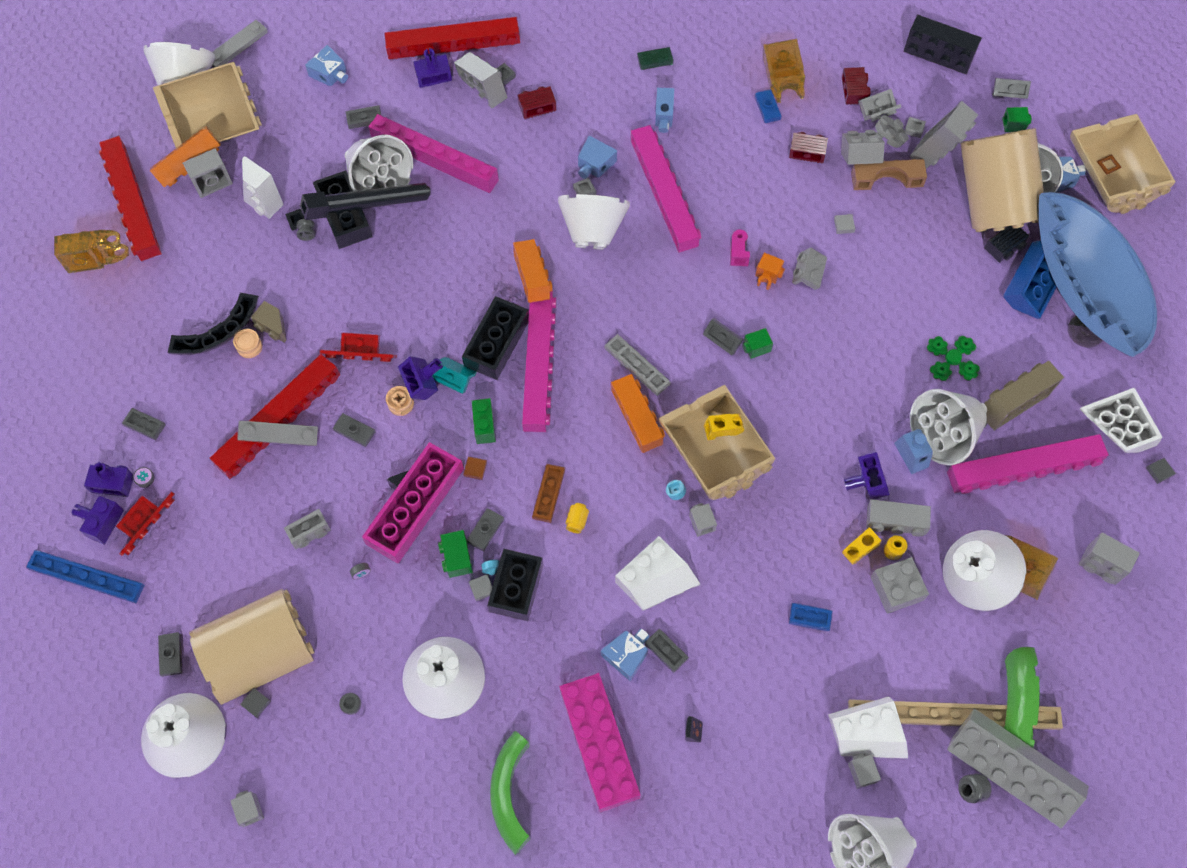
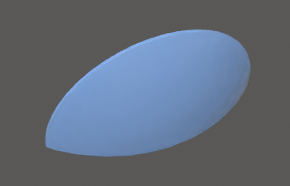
M1054 192L1041 193L1039 195L1041 242L1046 262L1059 292L1081 322L1107 344L1131 357L1141 353L1148 347L1154 337L1157 325V306L1150 279L1138 255L1121 232L1093 207L1066 194Z

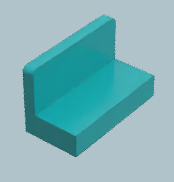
M448 357L441 358L440 361L443 368L433 374L434 380L457 392L465 393L469 380L476 376L477 372L464 367V365Z

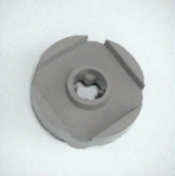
M883 115L875 125L880 137L888 139L886 143L892 147L899 148L909 139L902 128L904 125L899 119L894 120Z

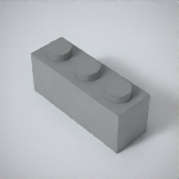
M871 499L867 506L866 528L870 527L875 532L885 530L892 531L894 534L911 533L917 537L924 536L930 530L931 506Z

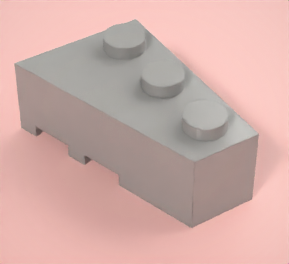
M471 52L454 62L459 77L471 89L475 87L480 92L478 94L481 99L485 97L488 100V106L491 109L507 99L501 80L502 74L497 68L492 67L488 62L483 61L479 56H475Z

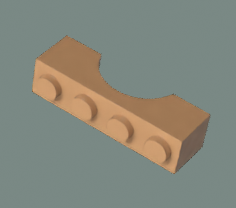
M924 159L883 161V163L853 164L851 177L853 190H871L874 182L883 177L895 178L902 182L906 188L924 187L927 173Z

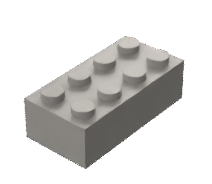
M961 101L924 135L910 157L917 160L924 159L926 169L930 165L934 166L940 158L943 159L958 143L963 142L967 137L966 131L969 132L976 124L974 120L978 114Z

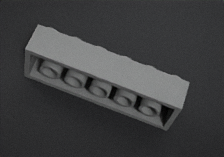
M975 708L952 737L947 748L949 752L1061 829L1087 799L1089 789L1087 784Z

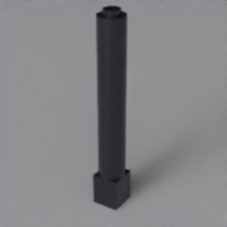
M417 183L325 195L324 192L302 194L300 208L305 220L327 218L329 213L428 200L431 191L426 183Z

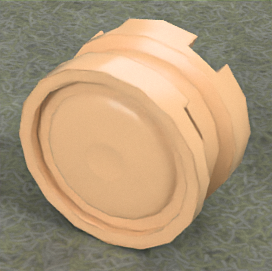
M252 329L239 331L233 339L234 347L239 355L244 358L256 357L262 351V341L256 331Z
M396 386L387 392L386 402L392 414L404 416L412 411L414 400L410 397L406 387Z

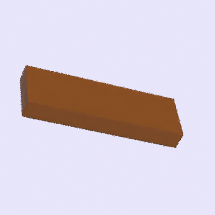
M546 464L532 519L547 523L552 522L565 474L564 467Z

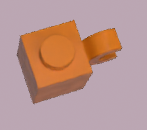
M764 252L756 270L755 276L759 277L757 286H760L762 282H766V290H769L771 283L776 284L778 278L781 279L785 272V268H783L784 260Z

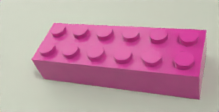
M429 442L363 534L362 538L365 544L399 564L463 472L462 460Z
M597 673L559 686L599 812L601 813L640 799L641 795L600 674Z

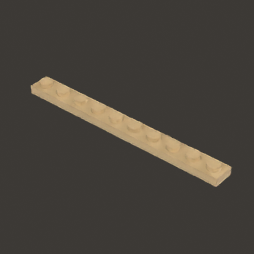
M849 700L848 708L875 700ZM894 701L901 724L961 726L975 708L1001 727H1005L1007 705ZM1039 706L1038 724L1033 725V729H1063L1061 707Z

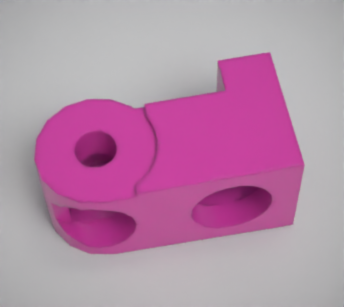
M736 230L732 234L730 266L749 265L750 251H745L748 234L744 230Z

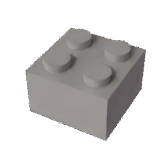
M866 130L865 133L848 131V133L842 134L841 155L848 165L883 163L885 142L874 130Z
M216 148L183 162L200 198L233 184Z
M1102 532L1087 546L1079 565L1087 572L1095 573L1102 577L1105 582L1116 585L1131 572L1140 553Z
M912 557L876 569L870 577L887 614L922 602L929 595Z

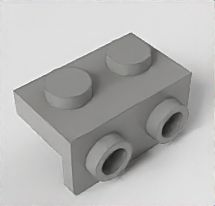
M892 89L858 101L864 120L871 119L872 122L879 120L882 114L886 113L889 116L897 113L896 109L901 108V104L896 105Z
M811 247L800 252L797 257L796 269L793 272L792 283L796 285L803 282L814 290L820 288L827 257Z
M320 509L284 527L295 549L304 548L312 540L322 538L327 535V532L331 531Z

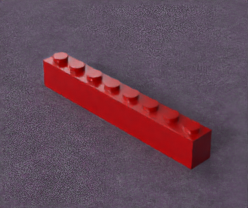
M517 17L384 33L388 59L422 56L426 49L428 54H430L429 49H433L435 54L520 44Z
M116 136L99 142L101 147L99 153L102 160L106 162L103 163L107 174H110L107 178L111 187L114 186L115 190H112L115 200L119 201L116 205L120 214H123L121 220L124 227L128 229L126 236L129 242L132 241L133 245L130 248L133 255H137L141 261L161 255L162 253L122 139L120 136Z
M320 354L249 421L278 424L294 422L303 410L309 408L313 400L320 397L330 384H334L338 380L340 373L337 367ZM236 432L209 459L214 466L231 479L233 476L238 475L247 463L253 461L256 454L265 449L269 443L237 440L238 432Z

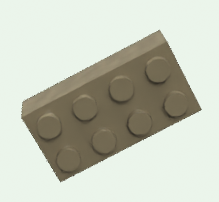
M1049 360L1044 364H1036L1031 369V372L1025 371L1017 378L1018 380L1015 382L1013 380L1009 381L1004 385V389H996L989 395L990 399L984 403L987 407L986 422L994 431L1050 396L1064 379V376Z

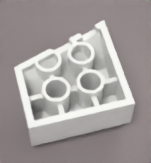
M244 156L242 158L244 202L253 207L260 216L264 215L270 219L284 205L270 173Z
M1135 388L1080 408L1125 453H1139L1157 446L1163 438Z
M660 536L615 575V583L643 611L664 602L672 596L679 595L692 587L695 588L700 585L688 564Z
M889 696L828 714L841 756L853 757L864 753L865 756L872 754V757L908 758L905 735L895 703Z

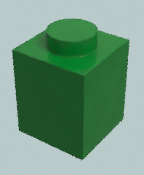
M1028 107L1006 108L1002 117L1004 131L1016 132L1026 130L1032 121Z
M766 328L746 334L744 343H742L743 350L749 354L750 359L771 352L773 346Z

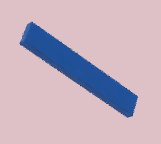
M34 550L26 566L28 570L135 604L145 586L143 583L38 550Z

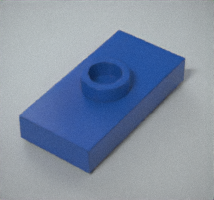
M772 90L755 93L754 97L764 123L781 120L782 116Z
M792 603L789 624L829 632L833 610Z

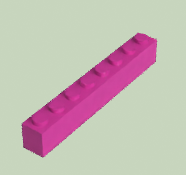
M379 114L369 125L371 137L378 135L397 137L408 146L414 159L485 192L491 193L499 181L497 168Z
M651 125L631 130L632 146L678 253L699 247V239H701L700 230L695 228L694 217L688 212V203L682 198L681 187L677 186L676 176L674 172L670 171L669 160L664 157V149L658 143L656 131L652 130Z
M553 291L550 292L549 300L530 302L522 420L523 432H546V425H550V414H547V408H551V397H548V391H552V380H549V374H553V363H550V357H554V346H551V341L555 340V330H552V324L556 322V313H553V308H556V297H553Z
M1098 434L951 465L947 474L953 492L966 494L973 491V489L980 488V490H985L992 485L1004 486L1011 481L1023 482L1030 477L1042 478L1049 473L1061 474L1068 469L1076 471L1088 465L1092 467L1099 466L1107 458L1108 452L1101 435Z

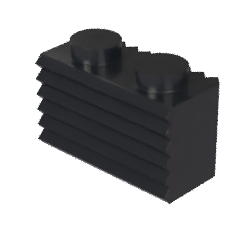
M1012 225L1007 226L989 239L984 249L999 263L1004 259L1007 261L1014 255L1016 250L1021 251L1026 247L1029 234L1024 229H1021V227L1012 228Z

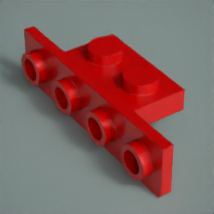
M341 333L340 351L320 350L319 353L325 354L326 358H336V355H343V359H355V356H362V360L373 361V357H380V361L391 362V358H397V355L379 354L380 335Z
M171 492L159 507L144 496H141L116 525L119 530L131 538L119 553L121 557L132 552L136 547L133 543L137 538L143 539L149 531L146 529L151 522L155 524L162 516L159 512L164 507L168 509L175 501L172 498L175 493Z

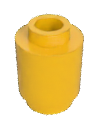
M575 503V505L570 506L565 522L567 525L566 530L572 533H581L585 528L589 514L586 505Z
M898 535L890 537L884 546V554L890 560H899L907 550L906 540Z

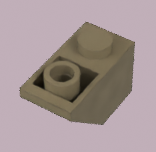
M264 301L251 316L254 323L253 326L260 332L265 331L273 340H280L285 343L286 333L280 310Z

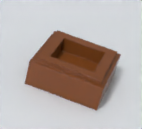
M1112 154L1097 161L1106 175L1122 168ZM1111 160L1115 167L1108 170L1103 163Z
M468 457L463 473L464 477L483 480L487 460Z

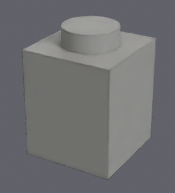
M709 503L694 505L690 509L689 517L697 537L716 531L717 523Z
M864 753L852 757L853 760L848 763L857 789L875 784L881 780L872 754L865 756Z
M243 791L238 793L235 799L230 800L239 826L246 827L264 819L255 793Z

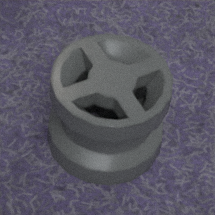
M299 220L297 222V238L303 241L314 239L315 232L313 229L315 228V223L312 220Z

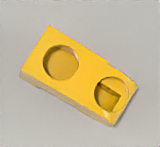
M740 414L708 416L704 423L708 441L715 440L716 437L736 436L745 430Z
M869 527L842 551V554L854 565L880 546L882 540Z

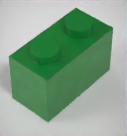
M491 398L471 400L476 443L496 442Z
M464 530L440 535L441 542H438L440 554L444 553L445 560L442 561L443 571L448 573L449 578L473 573Z

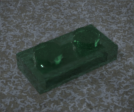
M670 47L637 53L640 70L673 64Z

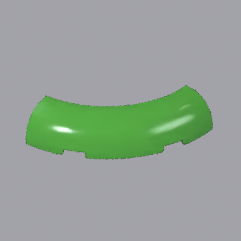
M1020 647L1010 652L1005 659L1008 697L1004 729L1034 748L1033 725L1038 724L1040 694L1039 677L1035 676L1036 671L1034 667L1038 665L1034 647Z
M517 731L513 732L502 747L493 768L490 784V802L496 826L501 837L515 855L530 840L529 835L518 822L512 804L514 771L521 757L530 747L529 742Z

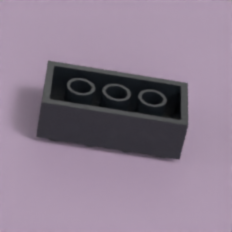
M917 14L903 52L967 75L982 37Z
M346 170L313 182L316 192H324L325 195L353 192ZM362 209L327 214V221L339 249L373 237Z
M495 296L462 355L464 367L498 380L529 323V309Z

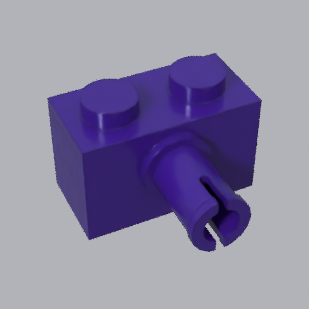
M426 49L424 51L425 59L413 61L419 88L452 81L446 54L435 56L433 49H429L430 54H428Z
M410 356L398 366L411 398L427 400L438 391L433 378V374L443 368L442 362L438 358H434L433 361L427 364L423 358Z
M877 452L858 457L862 472L860 473L861 475L844 479L847 491L864 486L867 487L870 500L889 496V490Z
M100 462L95 465L90 464L84 487L90 493L128 497L133 482V474L128 467L122 465L110 467Z
M98 496L92 509L80 504L74 506L78 510L72 509L73 516L85 519L79 531L87 538L104 545L124 512V509L116 502Z

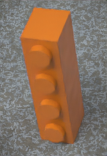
M205 126L150 168V172L163 187L167 185L171 187L178 181L176 178L180 175L185 176L188 174L183 162L215 148L219 151L220 142L208 127Z
M534 239L513 242L514 259L528 303L549 300L550 292L553 289L551 280L548 281V270L544 269L545 263L544 258L541 257L540 246H536Z
M630 374L612 381L611 391L641 452L644 453L663 445L665 433L661 426L658 427L656 423L657 417L653 410L650 411L648 407L649 401L646 395H642L638 379H634L633 375Z

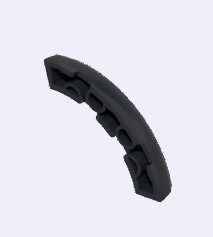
M240 292L238 300L226 320L203 334L171 335L167 353L172 355H194L208 352L224 345L247 325L256 309L259 296Z

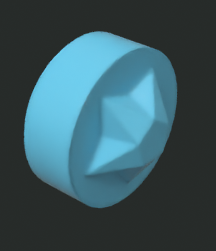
M673 480L666 486V493L672 500H679L686 494V487L682 481Z
M485 561L481 565L482 573L495 575L500 561Z

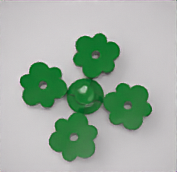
M937 336L934 339H929L927 350L933 352L935 356L945 355L946 360L943 363L937 361L935 365L930 367V372L933 374L934 379L946 381L952 374L950 365L958 364L960 369L958 373L965 380L970 381L972 378L978 377L980 367L977 364H973L972 361H967V363L961 362L962 354L970 355L971 352L976 350V344L973 343L972 338L960 336L958 341L954 343L957 349L949 351L946 348L948 343L943 341L942 337Z

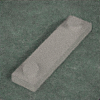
M257 20L253 21L212 52L215 54V61L212 67L215 68L228 63L267 34V28Z
M618 334L604 345L605 350L656 396L670 385L671 382Z
M239 421L237 440L317 446L318 427Z

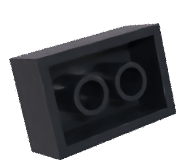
M503 549L487 605L490 613L529 621L544 565L543 557Z

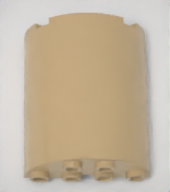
M234 62L153 87L176 148L205 126L208 127L219 142L259 130L262 124L259 116L255 117L254 112H257L253 100L248 98L251 94L246 82L242 83L240 76H243L240 66H236Z
M1137 114L1111 120L1102 126L1099 123L1072 130L1071 142L1106 207L1111 212L1125 214L1136 208L1137 210L1143 209L1148 203L1161 195L1169 193L1171 191L1170 188L1176 182ZM1112 154L1122 168L1106 175L1097 161ZM1111 160L1103 163L1108 170L1115 167Z
M1036 128L960 143L972 229H975L976 232L986 231L990 228H993V231H1001L1005 229V226L1012 225V228L1023 227L1024 223L1039 222V195L1044 193Z
M725 385L697 398L694 403L690 405L685 404L659 418L660 424L709 499L716 500L723 497L729 499L740 489L746 490L750 488L754 480L773 468L772 464L775 461V457ZM722 414L741 415L745 429L743 433L736 436L728 435L716 437L715 440H707L704 423L708 416Z
M280 589L189 632L191 646L206 682L210 681L212 693L221 705L252 691L253 688L256 689L314 661L311 654L315 652L311 643H306L304 636L307 633L299 619H297L299 615L291 603L292 598L287 589Z

